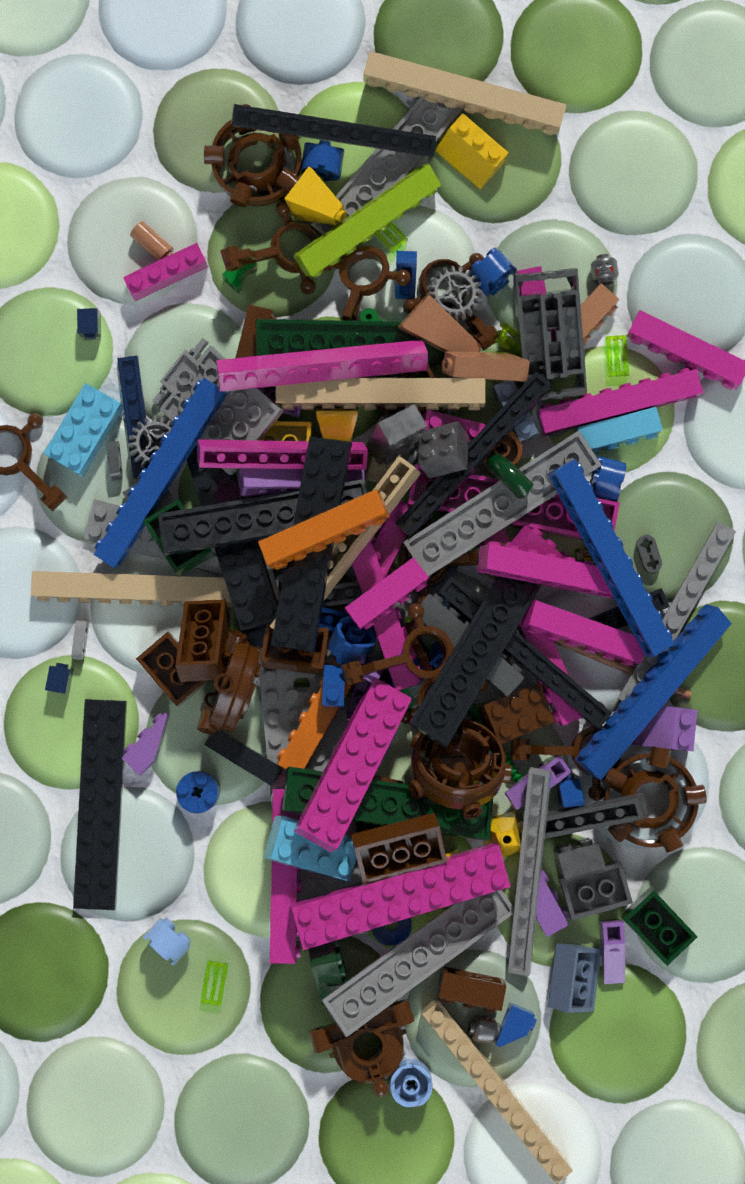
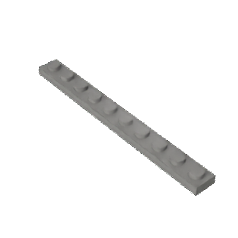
M719 521L715 524L672 600L670 607L663 616L662 622L671 632L672 640L677 638L736 533L735 530ZM668 649L655 657H645L644 655L642 663L636 664L617 699L621 702L625 700L633 688L646 676L647 671L657 663L659 657Z
M533 767L529 769L508 966L509 973L526 977L531 972L552 774L550 770Z

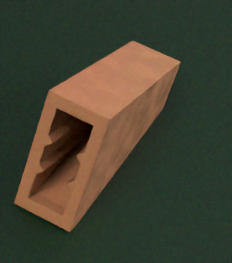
M430 295L424 297L398 326L401 331L418 340H423L424 343L443 353L478 352L482 348Z
M445 352L442 372L452 377L527 381L530 361L508 352Z

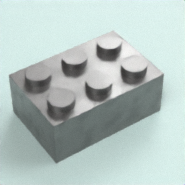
M619 860L605 863L606 868L564 879L562 876H558L566 909L571 920L633 903L623 866Z

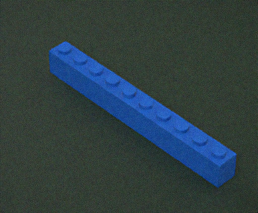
M203 378L202 381L199 380L194 386L193 390L195 392L191 398H187L182 406L184 410L181 415H177L171 424V431L162 437L160 441L161 447L158 451L153 452L149 459L151 463L147 469L144 468L138 477L140 480L136 487L133 486L127 494L128 500L125 504L120 505L116 512L118 516L114 522L111 521L105 530L107 532L106 535L94 547L96 551L93 555L113 568H119L145 528L143 520L153 515L195 448L197 441L200 440L228 395L226 391L220 392V388L206 378Z
M576 459L569 461L547 475L645 657H655L674 645L672 634L663 624L662 615L655 609L651 595L645 590L641 576L633 568V561L625 553L623 543L616 536L611 520L603 512V505L595 497L593 486L586 480L582 466Z
M705 604V606L699 609L698 614L685 626L684 631L673 640L674 645L669 647L659 657L657 663L647 671L646 676L620 703L619 708L593 735L592 740L587 746L581 749L575 760L590 776L601 780L730 627L732 623L718 607Z

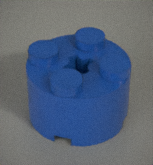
M320 140L319 144L304 143L301 174L308 167H311L319 177H324L323 181L339 180L345 150L340 147L331 146V142L326 140Z
M494 247L486 254L482 261L477 260L471 266L473 272L470 277L476 275L473 283L480 282L481 285L478 288L482 290L486 297H489V293L492 296L497 294L510 282L508 277L515 275L517 268L500 250Z
M598 456L597 459L602 466L592 472L593 493L596 498L617 502L621 492V484L625 477L626 463Z
M345 617L336 625L328 645L331 653L336 657L337 663L343 665L359 661L360 665L365 664L375 644L377 635L372 627L368 630L365 628L360 630L351 617Z
M206 771L190 772L181 778L176 787L177 800L181 807L190 813L206 812L213 808L219 799V782L214 775ZM196 786L198 789H203V792L201 793L202 797H200L199 795L195 796L194 792L196 791Z

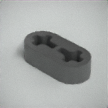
M119 441L108 442L107 449L111 480L123 479Z
M651 535L641 536L636 542V548L642 567L647 573H655L662 566L656 541ZM643 539L651 542V545L648 546L650 553H647L645 547H641V543L644 542ZM649 555L652 561L657 562V565L654 566L655 569L647 566V563L650 562Z

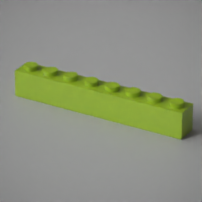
M430 164L419 166L345 218L343 222L338 223L337 226L335 225L294 254L293 257L305 276L318 277L324 272L323 269L325 267L337 264L341 260L339 257L345 253L348 255L357 249L356 245L360 242L366 243L373 238L372 234L377 230L379 232L383 231L389 226L388 223L390 221L402 218L405 215L404 211L420 205V200L425 196L429 198L437 192L436 189L441 184Z

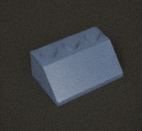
M556 944L548 1007L567 1013L594 1012L601 948L576 944Z

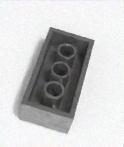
M414 404L377 424L367 442V446L378 466L382 463H385V465L392 463L396 460L395 457L401 453L403 456L409 454L417 446L416 443L421 440L420 437L424 435L423 432L427 425L416 405Z

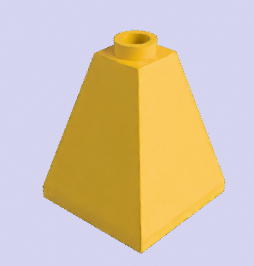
M311 167L306 169L284 198L296 220L337 226L339 222L344 221L347 215L342 203Z
M317 408L316 416L322 437L351 442L358 416V408H355V410H344L343 408L323 410L322 408Z
M517 810L493 816L490 840H482L483 845L498 844L502 858L520 853L522 839L517 822L520 821ZM508 835V839L503 842V837Z

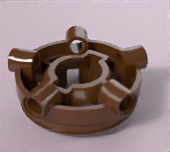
M232 119L229 120L218 131L212 145L204 146V164H211L215 179L222 190L231 197L230 202L246 208L247 205H270L284 198L299 180L302 155L298 140L302 137L278 133V139L275 134L269 136L264 133H251L257 130L231 126ZM238 132H239V135L247 134V135H245V136H242L240 139H238V138L235 136V134L238 133ZM231 138L235 142L230 150L228 168L231 175L222 179L219 171H225L224 146ZM258 141H262L269 148L275 150L273 152L272 164L266 171L251 173L245 170L241 174L236 171L239 154L245 148L258 144ZM284 147L289 153L293 150L295 152L296 166L294 173L287 168L283 170V167L287 165ZM234 181L236 185L234 190H231L227 185ZM250 186H254L259 194L269 192V195L255 197L254 190ZM277 186L278 191L273 193L272 190Z
M230 630L228 632L223 650L226 652L223 673L218 674L214 678L215 693L206 694L201 704V716L197 730L202 733L214 735L216 730L220 731L222 729L229 733L233 732L239 719H243L244 714H246L256 686L253 684L254 677L259 676L261 664L258 663L260 649L258 646H251L246 641L247 636L239 631Z
M463 719L455 734H460V738L458 740H450L445 748L423 733L418 732L410 743V747L413 749L410 763L413 781L409 782L408 788L414 799L419 800L426 796L439 805L461 809L465 818L472 819L482 813L481 805L490 801L499 792L502 783L510 782L511 765L506 764L504 748L499 739L483 725ZM489 750H491L492 753H493L492 761H491V754L488 755ZM442 751L447 756L452 754L465 756L473 763L475 770L470 771L468 781L460 782V772L447 767L437 755ZM420 755L425 758L429 756L431 769L427 764L423 766Z
M652 746L651 753H641L625 759L616 768L612 767L602 778L601 783L605 784L603 801L609 800L611 789L621 793L623 797L635 794L638 788L645 783L654 782L660 784L664 781V785L668 786L667 789L669 791V806L665 813L656 818L645 817L642 820L630 823L640 829H658L668 824L672 819L679 824L676 828L669 826L654 833L656 839H640L631 836L630 834L634 829L630 826L629 822L611 825L607 830L619 843L626 839L643 847H664L666 853L683 846L681 837L693 825L698 813L699 804H706L707 796L704 785H696L690 772L680 762L670 757L671 750ZM646 759V765L666 769L670 765L676 772L671 776L658 770L646 771L645 769H640L634 772L629 764ZM626 767L630 775L627 776L620 771ZM679 775L685 784L680 787L674 781ZM679 788H681L682 803L687 806L682 821L675 817L679 807Z

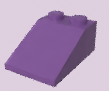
M663 706L631 745L694 752L697 710Z

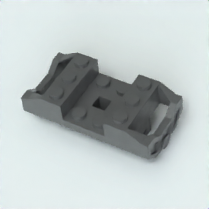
M578 268L513 275L521 358L530 361L527 381L535 372L546 379H554V377L564 378L571 374H577L574 387L549 390L540 400L549 398L562 399L564 396L572 397L587 394ZM566 277L571 289L520 294L524 281ZM548 329H556V340L552 341L551 331L547 332Z

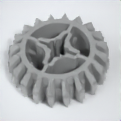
M451 266L450 272L445 267L442 270L443 275L437 271L435 274L436 278L432 277L430 279L433 285H428L427 290L431 292L427 293L426 296L430 295L457 322L458 316L464 321L466 320V314L471 317L473 315L472 310L477 311L478 305L476 303H481L482 299L478 296L482 294V290L477 289L481 284L480 282L473 283L476 275L469 277L470 270H467L464 274L462 273V266L459 267L458 272L455 271L454 266ZM452 279L460 280L466 285L459 286ZM446 281L447 291L438 297V287ZM452 290L458 292L457 298L450 296ZM470 292V302L463 307L461 297ZM442 302L452 303L457 309H450L444 306Z
M153 416L152 423H150L148 418H145V426L138 422L139 429H132L135 435L129 436V440L133 441V443H129L128 446L135 450H132L130 455H138L134 461L138 463L142 460L141 468L151 463L149 461L150 458L147 456L159 450L158 446L151 448L153 446L152 440L157 443L161 441L166 433L169 434L172 429L170 427L172 424L171 420L164 424V417H161L160 422H157L156 416ZM160 429L165 431L166 433H162L161 435H155L154 433H152V431L150 432L149 430ZM144 434L149 444L144 451H141L139 441Z

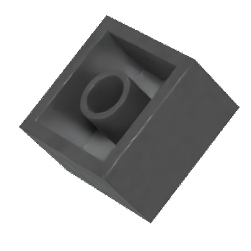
M458 421L424 430V435L420 437L418 465L429 479L467 469L469 435Z
M589 837L577 840L578 844L569 845V843L557 846L558 850L553 851L560 876L564 879L606 868L599 843L589 839Z

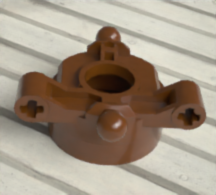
M405 999L392 1003L347 1037L344 1036L336 1022L314 1028L308 1033L315 1053H321L332 1048L333 1052L329 1053L330 1058H335L339 1067L348 1077L365 1084L374 1083L372 1087L373 1093L377 1097H384L389 1093V1085L384 1079L388 1078L395 1071L403 1055V1035L407 1031L406 1029L402 1030L401 1026L408 1025L415 1020L409 1001ZM363 1032L375 1033L382 1041V1051L373 1060H363L354 1051V1040Z

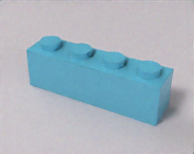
M652 407L577 427L575 433L580 431L593 453L598 454L600 449L614 450L619 448V444L626 443L628 446L638 443V439L646 437V440L655 439L663 431L657 407Z

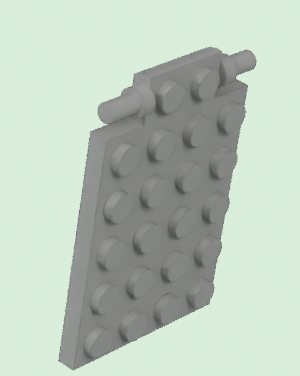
M204 338L199 341L195 348L192 347L189 352L184 350L160 382L163 385L152 401L155 405L159 406L166 396H169L160 410L172 421L177 415H181L184 410L182 408L187 398L192 397L195 392L193 390L194 386L199 380L202 381L203 378H206L219 387L216 360L226 358L213 346H209L204 354L201 355V352L209 343ZM259 388L226 391L228 395L200 440L260 441L284 411ZM222 468L229 475H233L237 468Z

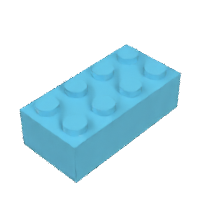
M85 383L43 454L84 477L124 410V406L117 400Z
M285 816L274 817L263 858L338 881L350 882L356 861V854L350 836L344 835L338 849L329 852L293 831L298 820Z

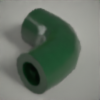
M496 454L488 459L487 469L489 472L496 476L517 498L524 497L532 489L534 484L507 458Z

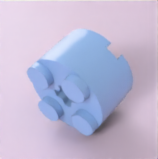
M167 917L164 920L160 918L143 938L145 941L149 938L151 940L149 945L166 961L171 958V965L174 966L191 947L189 944L191 939L182 931L178 934L174 930L175 924Z
M407 1058L401 1061L390 1075V1090L394 1100L404 1107H418L430 1098L433 1085L428 1067L416 1059ZM415 1080V1085L407 1086V1081Z

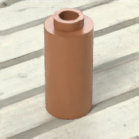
M144 221L139 222L131 231L130 237L157 261L173 254L174 248Z

